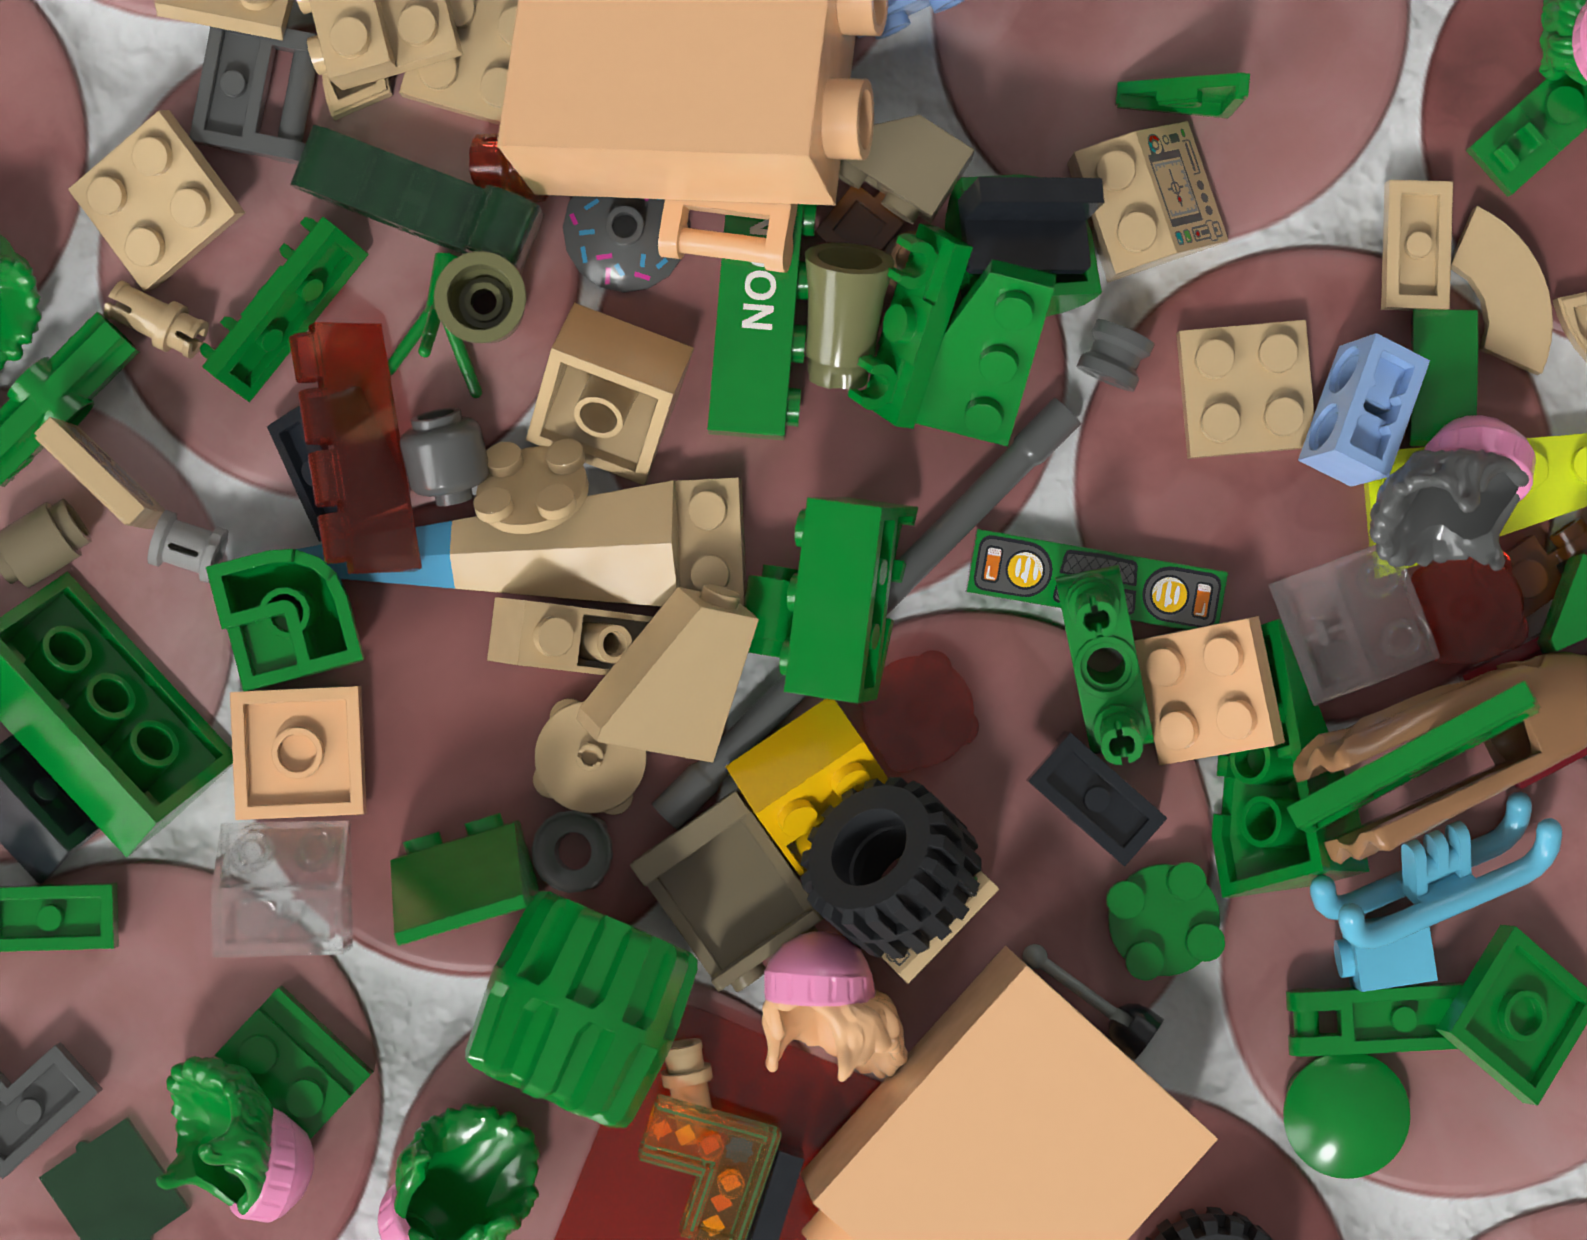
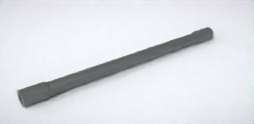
M1053 398L1016 435L1012 445L898 559L906 563L902 583H890L887 615L1035 466L1042 464L1081 425L1077 417L1063 403ZM783 675L721 737L713 763L701 760L692 763L651 803L658 813L676 830H679L717 792L721 782L730 774L725 766L762 742L807 697V695L784 692L786 676Z

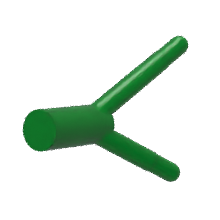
M435 253L426 308L384 365L383 372L385 375L392 376L421 337L418 353L423 358L430 356L441 322L434 303L436 282L443 269L458 256L449 253ZM443 325L470 395L473 398L481 397L482 388L464 341L449 332Z

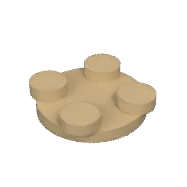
M562 439L550 446H536L520 449L517 444L512 442H501L491 446L486 451L490 474L484 482L477 486L473 505L476 515L481 521L508 533L532 534L562 524L581 508L588 494L589 482L583 466L586 457L582 444L574 439Z
M563 699L553 706L550 712V719L541 730L536 743V770L533 776L536 790L542 796L553 798L571 810L584 813L605 812L611 815L624 812L631 805L633 793L643 778L647 761L646 750L597 742L576 720L579 708L584 702L575 699Z

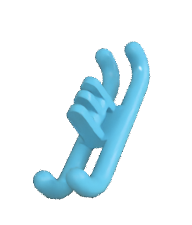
M1521 791L1513 792L1508 796L1505 816L1501 823L1489 833L1471 840L1466 825L1460 820L1455 821L1445 827V836L1439 830L1425 834L1423 836V846L1417 839L1402 844V870L1342 895L1337 894L1336 885L1331 877L1318 875L1310 884V895L1317 911L1328 919L1338 920L1343 937L1353 946L1365 949L1383 947L1527 885L1540 877L1553 864L1560 851L1562 827L1555 819H1543L1538 823L1535 842L1525 856L1475 878L1472 875V868L1510 850L1522 838L1530 823L1532 813L1530 797ZM1405 896L1414 904L1378 921L1365 922L1364 914Z

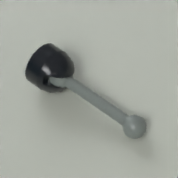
M1031 944L1024 949L1022 954L1024 963L1031 969H1042L1108 1017L1109 1035L1112 1042L1131 1059L1136 1060L1163 1023L1164 1019L1140 1004L1128 1003L1115 1008L1048 959L1047 952L1043 946Z

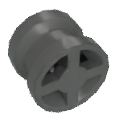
M1097 319L1092 329L1095 339L1090 351L1080 356L1076 367L1104 383L1134 392L1139 382L1137 368L1142 359L1151 355L1155 344L1145 336L1124 326L1103 319Z

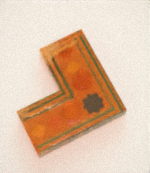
M657 1093L638 1150L639 1161L696 1176L679 1225L680 1236L693 1240H746L782 1133L777 1126Z

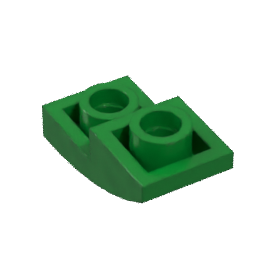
M1413 309L1411 319V351L1430 360L1409 419L1410 446H1426L1446 424L1454 419L1465 416H1477L1478 310Z

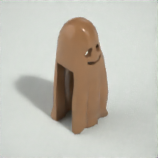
M1556 651L1538 655L1524 661L1506 662L1497 665V670L1489 671L1467 681L1436 687L1363 717L1348 728L1316 736L1303 748L1293 763V773L1297 782L1308 780L1326 771L1332 773L1346 769L1433 730L1522 681H1525L1530 687L1541 707L1538 714L1484 742L1495 765L1325 841L1324 845L1331 860L1342 864L1351 856L1361 860L1377 853L1379 850L1391 851L1399 844L1416 838L1465 810L1521 781L1543 772L1586 748L1587 656L1566 651Z

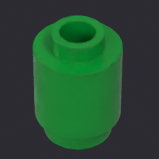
M763 564L761 576L748 575L743 606L759 618L748 653L780 657L784 640L791 636L793 612L789 611L787 606L788 586L794 573H798V570Z

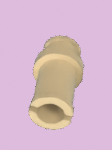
M123 280L119 281L110 292L108 297L116 300L117 303L116 305L109 302L105 303L104 317L115 320L152 338V346L164 352L173 348L189 359L198 353L200 346L204 342L196 339V336L199 334L206 337L209 324L202 319L189 315L188 307L176 301L168 305L131 287L129 283Z
M689 1038L674 1041L665 1059L666 1069L661 1072L663 1087L670 1089L672 1100L712 1110L708 1081L713 1078L711 1064L703 1060L702 1040ZM673 1103V1108L714 1119L711 1113ZM674 1111L677 1129L689 1122L695 1134V1137L685 1143L700 1142L698 1137L713 1129L716 1136L718 1135L715 1122Z

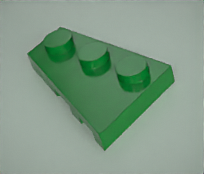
M995 259L990 262L951 316V321L946 328L915 424L1008 447L1055 288V274Z

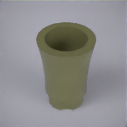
M824 243L812 246L805 252L808 283V326L805 354L809 358V381L828 389L842 388L849 390L852 388H862L867 385L869 372L857 365L859 357L865 355L875 356L878 328L885 294L890 278L887 276L888 267H894L895 260L888 253L866 245Z
M469 252L452 260L438 277L434 291L435 309L442 324L456 337L472 343L500 342L510 337L522 322L526 305L525 285L518 270L505 258L491 252ZM484 293H493L497 300L494 310L488 314L475 312L473 308L475 300Z

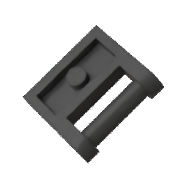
M210 26L189 136L193 143L266 157L290 164L305 165L308 145L302 142L316 73L309 55L307 38L317 34L286 28L282 41ZM276 50L293 54L278 137L260 134Z

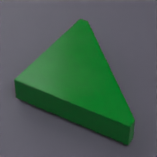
M1250 73L1118 82L1115 106L1120 109L1228 119L1249 95Z

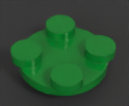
M1184 861L1175 865L1154 864L1133 872L1125 880L1114 883L1107 891L1106 904L1109 909L1108 929L1110 937L1119 954L1125 959L1126 969L1136 979L1148 981L1157 976L1182 974L1195 968L1202 961L1209 962L1217 959L1223 953L1225 937L1220 930L1218 903L1212 890L1206 884L1204 871L1198 865Z

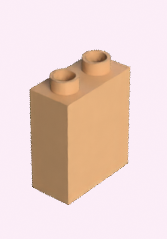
M518 0L497 146L535 195L835 205L841 159L866 160L870 153L873 139L874 98L871 83L868 79L851 78L855 37L882 35L887 19L888 0Z
M1005 945L907 1055V1062L896 1070L893 1077L887 1076L800 1173L813 1204L820 1209L801 1232L807 1240H1128L1218 1138Z

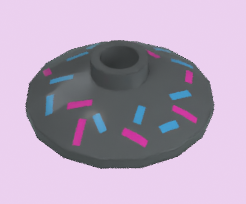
M573 196L568 202L563 223V233L566 251L578 271L600 288L621 293L646 290L669 277L681 259L661 257L659 254L658 239L665 199ZM624 215L631 216L637 222L636 232L627 238L619 237L613 231L615 220Z

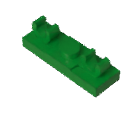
M1566 73L1561 79L1556 81L1545 79L1475 141L1466 152L1507 197L1511 196L1587 128V86L1574 81Z
M322 217L318 222L312 218H303L300 224L310 233L296 250L283 243L279 250L287 261L283 266L280 265L269 280L259 289L253 300L240 314L242 317L238 322L227 316L221 320L220 323L230 332L219 346L214 349L204 342L199 348L203 357L207 359L202 367L249 403L369 255L325 217Z
M919 223L916 235L905 233L898 236L896 243L909 250L910 254L905 268L888 267L887 276L897 282L891 305L884 316L883 329L878 342L880 347L876 357L865 355L859 357L857 365L868 371L871 375L866 389L858 390L852 388L849 389L847 394L850 399L865 409L874 411L894 426L910 429L914 428L973 249L972 246L940 227Z

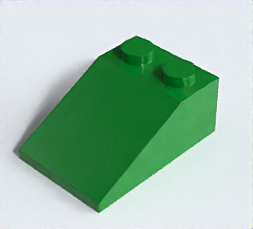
M497 813L465 823L467 835L443 842L440 831L403 842L406 854L390 860L393 927L397 946L527 908L534 900L533 896L540 891L519 820L504 824L501 813Z

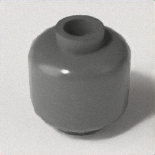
M460 408L438 409L413 417L410 420L412 427L400 438V449L408 483L412 491L421 496H434L437 506H450L472 499L474 497L472 488L484 482L490 474L488 456L479 423L471 417L462 416Z

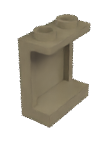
M737 789L640 855L630 864V867L642 884L648 886L708 972L711 982L718 992L730 984L736 992H739L764 975L766 968L762 963L764 960L776 953L784 943L809 932H819L815 925L824 919L807 900L810 894L802 888L801 881Z

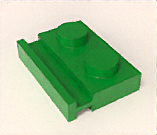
M282 985L271 994L260 1008L251 1015L214 1055L216 1058L223 1059L227 1064L246 1067L258 1085L263 1089L266 1097L271 1101L273 1108L285 1113L308 1134L309 1139L323 1127L374 1072Z

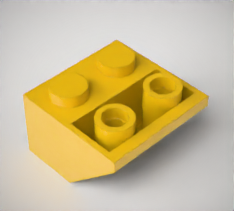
M824 699L725 766L758 819L800 877L807 871L801 865L802 853L810 849L812 845L807 838L812 828L820 827L825 820L822 816L823 812L830 805L834 808L843 801L841 795L854 788L857 792L863 790L866 781L878 778L885 784L888 780L836 700Z

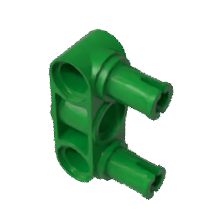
M1119 564L1055 577L1090 750L1094 754L1103 753L1104 758L1115 765H1123L1122 757H1128L1129 763L1134 762L1140 758L1143 745L1154 743ZM1100 648H1112L1117 650L1123 657L1120 664L1114 670L1098 672L1087 664L1090 655Z

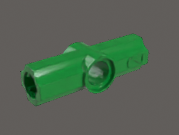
M96 312L51 358L44 357L30 366L9 389L7 393L9 400L0 408V486L5 487L10 481H13L14 477L28 466L44 448L35 439L36 435L34 433L49 417L78 426L94 406L92 399L140 352L101 313Z

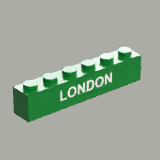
M798 204L792 236L793 255L787 273L768 271L765 269L764 263L724 258L721 260L707 428L709 434L785 440L786 426L798 427L801 388H789L791 362L804 363L807 325L794 324L796 299L808 300L806 261L799 260L801 235L814 236L817 205ZM725 215L724 233L766 238L769 220Z

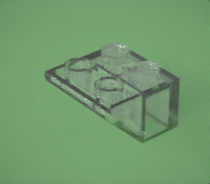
M1376 544L1269 584L1314 706L1377 684L1441 657L1407 566L1393 567L1389 565L1387 560L1380 559L1376 552Z
M350 820L221 823L211 890L212 957L340 955L353 948Z

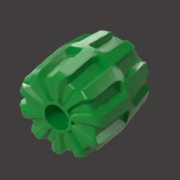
M538 891L533 896L534 900L522 914L490 975L465 1049V1060L473 1068L484 1072L485 1075L521 1089V1092L530 1096L546 1099L568 1112L590 1118L602 1125L626 1128L635 1118L672 1047L696 977L698 959L685 949L549 891Z

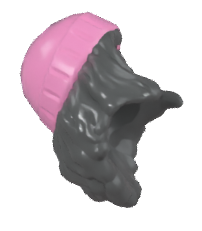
M1483 415L1465 416L1454 419L1446 424L1428 442L1424 450L1414 452L1409 460L1401 468L1389 475L1384 484L1379 487L1376 503L1370 512L1372 520L1369 531L1371 539L1376 543V552L1379 558L1387 560L1389 565L1393 567L1412 566L1415 563L1427 567L1433 560L1438 563H1445L1447 560H1467L1469 557H1472L1482 565L1489 564L1494 571L1501 570L1505 564V557L1499 543L1500 533L1518 502L1529 493L1533 484L1536 456L1528 440L1503 421Z

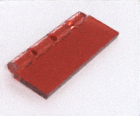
M314 322L308 326L309 332L293 334L289 337L296 382H317L318 388H309L298 392L305 442L308 445H325L327 443L328 450H320L308 454L315 505L317 507H335L337 505L338 513H328L318 517L324 561L329 564L346 562L348 574L416 572L422 569L407 474L400 449V432L382 323Z

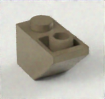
M920 114L874 124L872 145L866 160L841 159L839 179L857 189L865 181L886 195L881 204L898 217L914 224L917 217L920 216L931 224L957 181L972 161L974 149Z

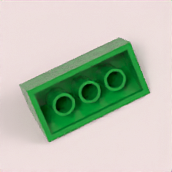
M68 571L0 617V721L126 858L170 824L233 765L232 749Z

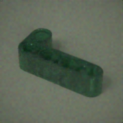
M318 125L312 126L290 186L315 198L462 255L475 251L497 254L508 260L518 270L520 275L523 273L545 216L538 204L522 196L491 185H486L485 189Z

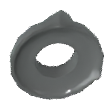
M575 810L558 812L546 819L535 833L531 848L533 865L540 878L553 889L566 893L583 892L588 889L597 888L604 881V876L609 871L613 858L612 839L608 833L606 822L600 817ZM572 832L586 837L591 845V858L582 869L575 870L567 867L559 855L561 841Z

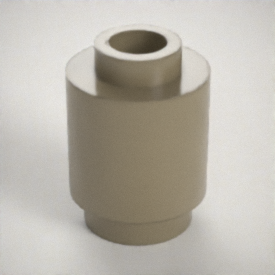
M62 499L54 505L45 502L0 530V573L7 582L13 584L20 580L27 588H31L82 556L81 548L92 542V539L85 524L68 501Z

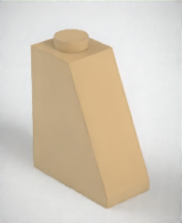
M704 584L702 592L678 587L580 706L576 720L597 742L713 763L759 618L739 602L741 595L731 589L714 584Z

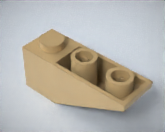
M495 597L487 661L606 675L653 617Z

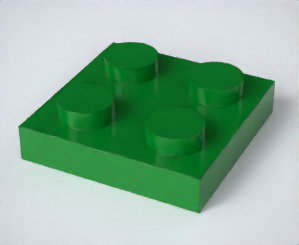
M1500 924L1436 1030L1522 1103L1538 1106L1587 1025V987L1516 926Z

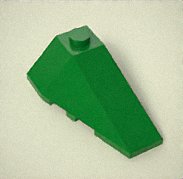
M1282 619L1262 624L1261 629L1285 742L1270 747L1218 755L1216 776L1224 777L1221 814H1213L1211 836L1222 898L1310 887L1312 880L1318 875H1326L1331 877L1333 881L1370 872L1367 857L1357 860L1351 856L1342 864L1331 860L1324 845L1325 841L1361 825L1358 809L1312 834L1298 829L1287 810V807L1346 775L1344 770L1332 773L1326 771L1308 780L1296 781L1293 773V763L1303 748L1316 736L1329 731L1287 622Z

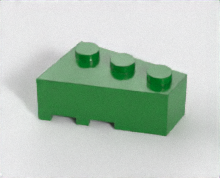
M807 497L806 509H802L799 512L795 525V543L797 547H801L798 573H794L791 577L787 591V606L789 611L793 612L791 636L784 640L779 657L780 673L786 676L784 692L852 703H862L877 699L894 623L892 619L886 618L890 583H902L906 568L904 561L895 560L902 524L915 526L919 507L850 497Z

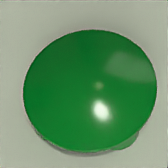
M1367 1054L1321 1056L1310 1062L1302 1070L1296 1072L1290 1078L1287 1085V1094L1283 1108V1122L1287 1138L1296 1154L1308 1166L1324 1175L1342 1179H1354L1377 1172L1390 1163L1401 1150L1410 1127V1104L1403 1084L1387 1065Z

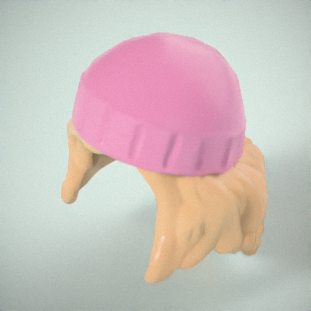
M829 931L801 934L784 943L769 959L764 970L765 1001L762 1006V1026L768 1045L765 1065L769 1072L777 1071L778 1061L792 1040H800L810 1047L819 1045L828 1054L837 1057L838 1080L841 1082L849 1078L855 1068L862 1074L873 1072L880 1079L886 1076L893 1077L896 1070L907 1062L908 1052L904 1046L903 1026L896 1007L887 994L875 990L872 972L861 949L847 937Z

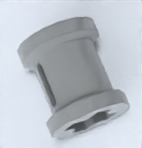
M165 510L158 520L150 542L147 557L148 564L159 567L163 562L199 573L200 581L209 583L206 567L222 563L228 543V530L217 527L214 531L206 530L179 521L177 513Z

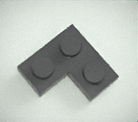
M61 1042L54 1045L13 1084L0 1071V1177L2 1179L13 1172L103 1090Z

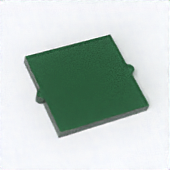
M129 1117L92 1142L88 1140L80 1141L76 1145L77 1152L39 1177L80 1240H153V1234L190 1209L177 1188L165 1190L157 1186L156 1178L159 1175L165 1174L166 1171Z

